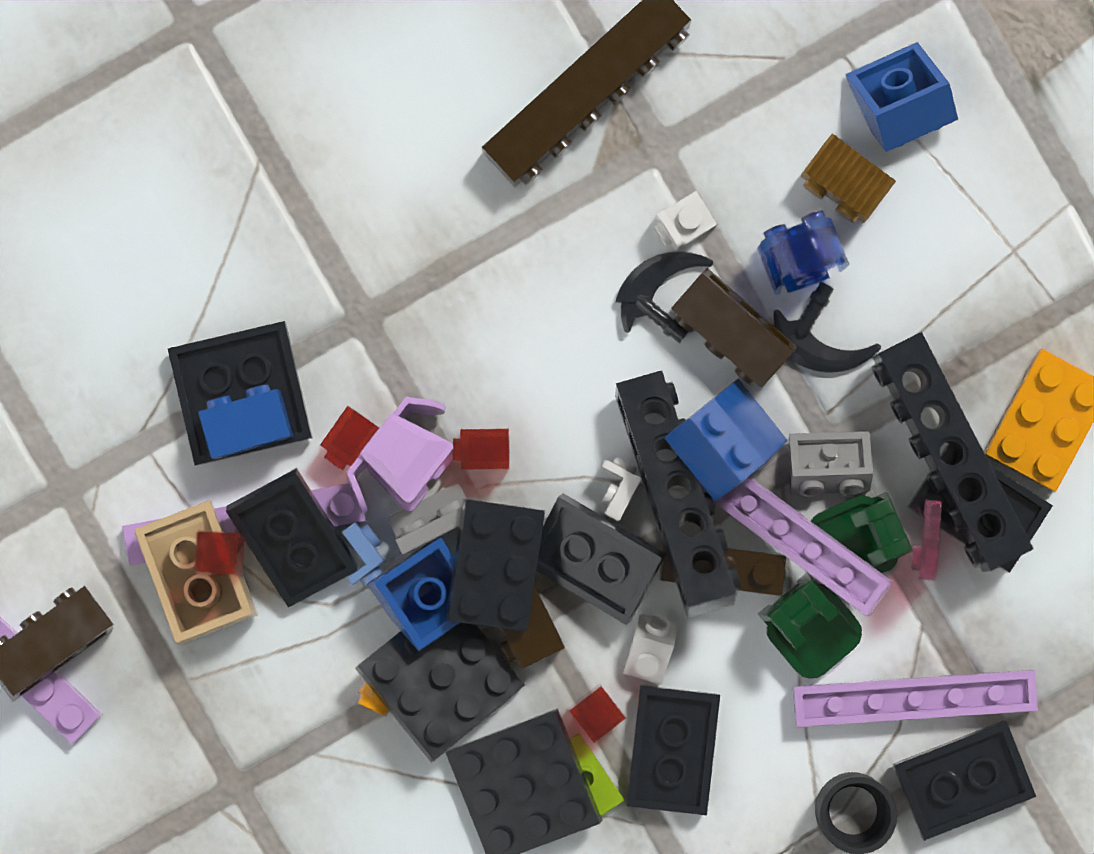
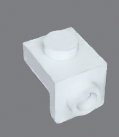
M639 615L623 674L662 685L674 648L678 626L662 617Z

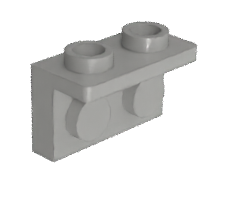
M869 431L789 434L790 494H800L803 497L812 498L828 493L857 496L863 492L870 491L873 465Z
M455 483L423 499L412 512L402 510L388 518V522L397 537L396 542L402 554L459 527L463 499H467L460 484Z

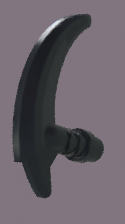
M668 252L656 255L637 266L624 280L615 303H621V320L624 332L629 333L631 331L635 318L648 316L650 320L652 319L657 326L664 330L663 333L666 336H671L680 344L689 332L652 301L654 294L659 286L676 272L691 267H711L713 260L691 252Z
M821 281L816 290L812 291L809 297V304L800 316L801 319L788 321L780 310L777 309L773 311L774 324L780 332L797 346L789 357L796 364L819 372L846 371L871 359L881 350V345L876 343L864 349L841 350L822 343L811 333L815 320L818 319L821 310L829 304V298L834 291V288Z

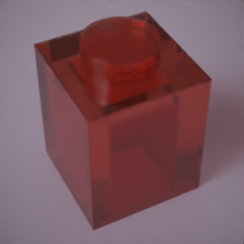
M347 406L320 444V446L327 450L324 458L341 470H344L347 465L351 467L380 427L350 406Z
M460 429V438H453V462H461V470H510L509 429Z
M197 531L194 572L200 575L242 577L245 536L239 533Z
M601 683L569 706L570 713L593 743L626 719L625 714Z

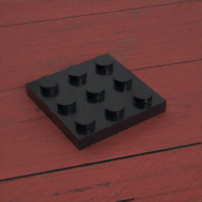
M285 321L167 348L194 466L313 439ZM269 384L270 391L275 389L281 391L293 438L217 460L211 459L198 413L208 409L206 402L224 396H230L231 402L247 398L246 390Z
M461 622L419 651L400 631L355 668L431 763L525 686L478 626Z
M558 708L445 752L486 854H520L596 826L603 821Z

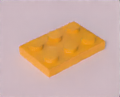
M1039 349L985 449V455L1044 488L1057 492L1094 422V376L1044 349Z

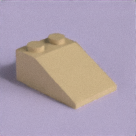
M211 500L134 529L177 644H187L258 616L245 578Z

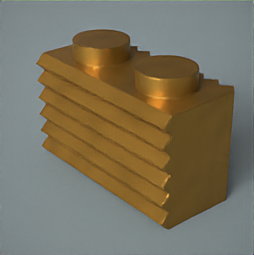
M834 134L829 136L800 175L806 180L803 184L805 189L819 199H823L825 195L838 204L835 210L852 223H855L857 219L862 223L866 222L896 182L894 178L883 172Z

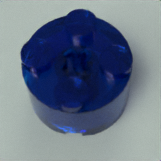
M823 210L815 211L802 217L801 224L788 229L786 224H780L763 232L765 239L760 242L757 251L774 294H780L783 286L786 287L788 293L808 288L820 283V281L829 279L827 270L837 266L839 272L849 266L850 263L831 218L825 217Z

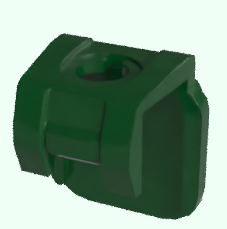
M887 492L873 498L865 495L856 496L819 512L810 520L881 574L894 568L898 558L913 552Z
M806 572L796 581V585L771 606L768 604L758 613V616L767 625L766 635L785 660L799 675L812 679L824 675L856 648L861 640L862 627L857 618L835 592L824 584H817L811 575Z

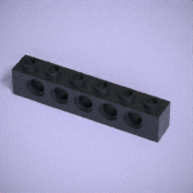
M922 331L873 356L872 358L875 362V365L872 366L873 374L882 388L888 387L894 399L890 402L891 409L901 424L906 422L912 434V437L908 439L910 446L919 460L925 459L931 471L927 474L928 481L938 496L943 494L949 506V509L946 510L947 518L956 532L962 531L968 545L964 546V550L973 567L977 568L980 566L982 572H989L1033 550L1031 542ZM905 372H913L919 377L921 386L917 393L909 392L903 386L902 379ZM926 407L934 409L939 416V423L935 429L926 427L921 420V413ZM944 443L951 444L957 451V460L953 465L944 463L940 457V448ZM963 479H967L975 485L976 495L972 501L964 500L959 494L958 487ZM982 515L990 517L994 522V532L989 538L982 536L977 529V522Z
M661 370L616 383L615 399L687 618L734 605L737 595L736 591L741 590V585L735 567L728 568L723 554L728 552L724 532L722 529L715 530L711 518L712 515L716 514L713 499L708 492L703 493L700 482L664 438L685 421V418L678 419L674 407L679 404L673 382L666 383L663 371ZM649 413H658L665 420L660 424L652 425L646 422L644 417ZM662 449H669L677 457L672 461L666 462L660 460L656 453ZM673 486H682L688 490L689 495L685 498L677 499L672 497L668 490ZM685 523H695L701 528L702 532L696 536H687L681 531L680 527ZM698 560H706L713 565L714 570L708 574H700L694 570L692 565Z

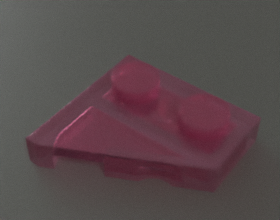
M925 500L922 545L913 546L911 570L919 571V579L936 580L941 501Z

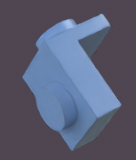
M354 522L342 533L366 565L347 580L351 585L360 581L363 586H366L383 573L379 566L386 559L376 548L382 542L371 527L366 524L361 528L358 522Z

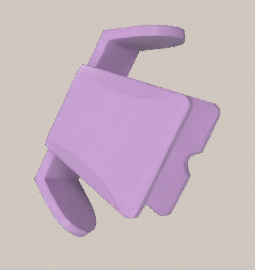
M405 397L363 448L359 457L346 472L348 483L362 514L367 512L368 509L356 480L364 469L373 476L406 512H412L428 493V482L438 480L452 462L453 455L451 452L453 451V445L451 442L405 420L408 413L442 415L446 409L444 404L433 400Z

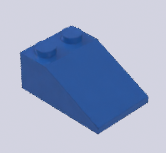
M739 378L664 437L715 502L748 478L788 441Z

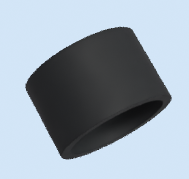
M847 772L833 777L822 787L815 803V817L821 832L835 847L850 854H868L881 848L891 838L897 823V808L890 792L877 780L863 773ZM847 787L865 789L872 795L876 803L877 814L875 821L870 828L859 834H847L840 831L834 826L830 818L829 808L833 797L840 790Z

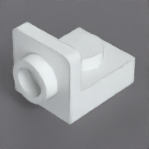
M697 191L668 209L658 212L655 216L658 224L653 227L664 246L672 244L677 251L716 227L717 223Z
M616 457L613 463L605 460L601 468L622 478V481L619 485L614 482L611 483L601 503L608 506L604 513L605 515L620 521L642 478L634 475L637 470L636 466Z

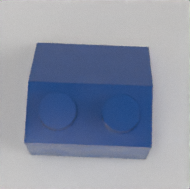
M918 42L845 74L871 133L885 152L901 147L912 140L939 130L943 126L958 120L950 83Z
M441 537L432 540L367 584L389 618L418 651L460 623L445 620L454 556Z

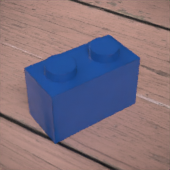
M269 384L246 390L247 398L231 402L230 396H224L206 402L208 409L198 413L211 459L217 460L293 438L281 391L278 389L270 391Z

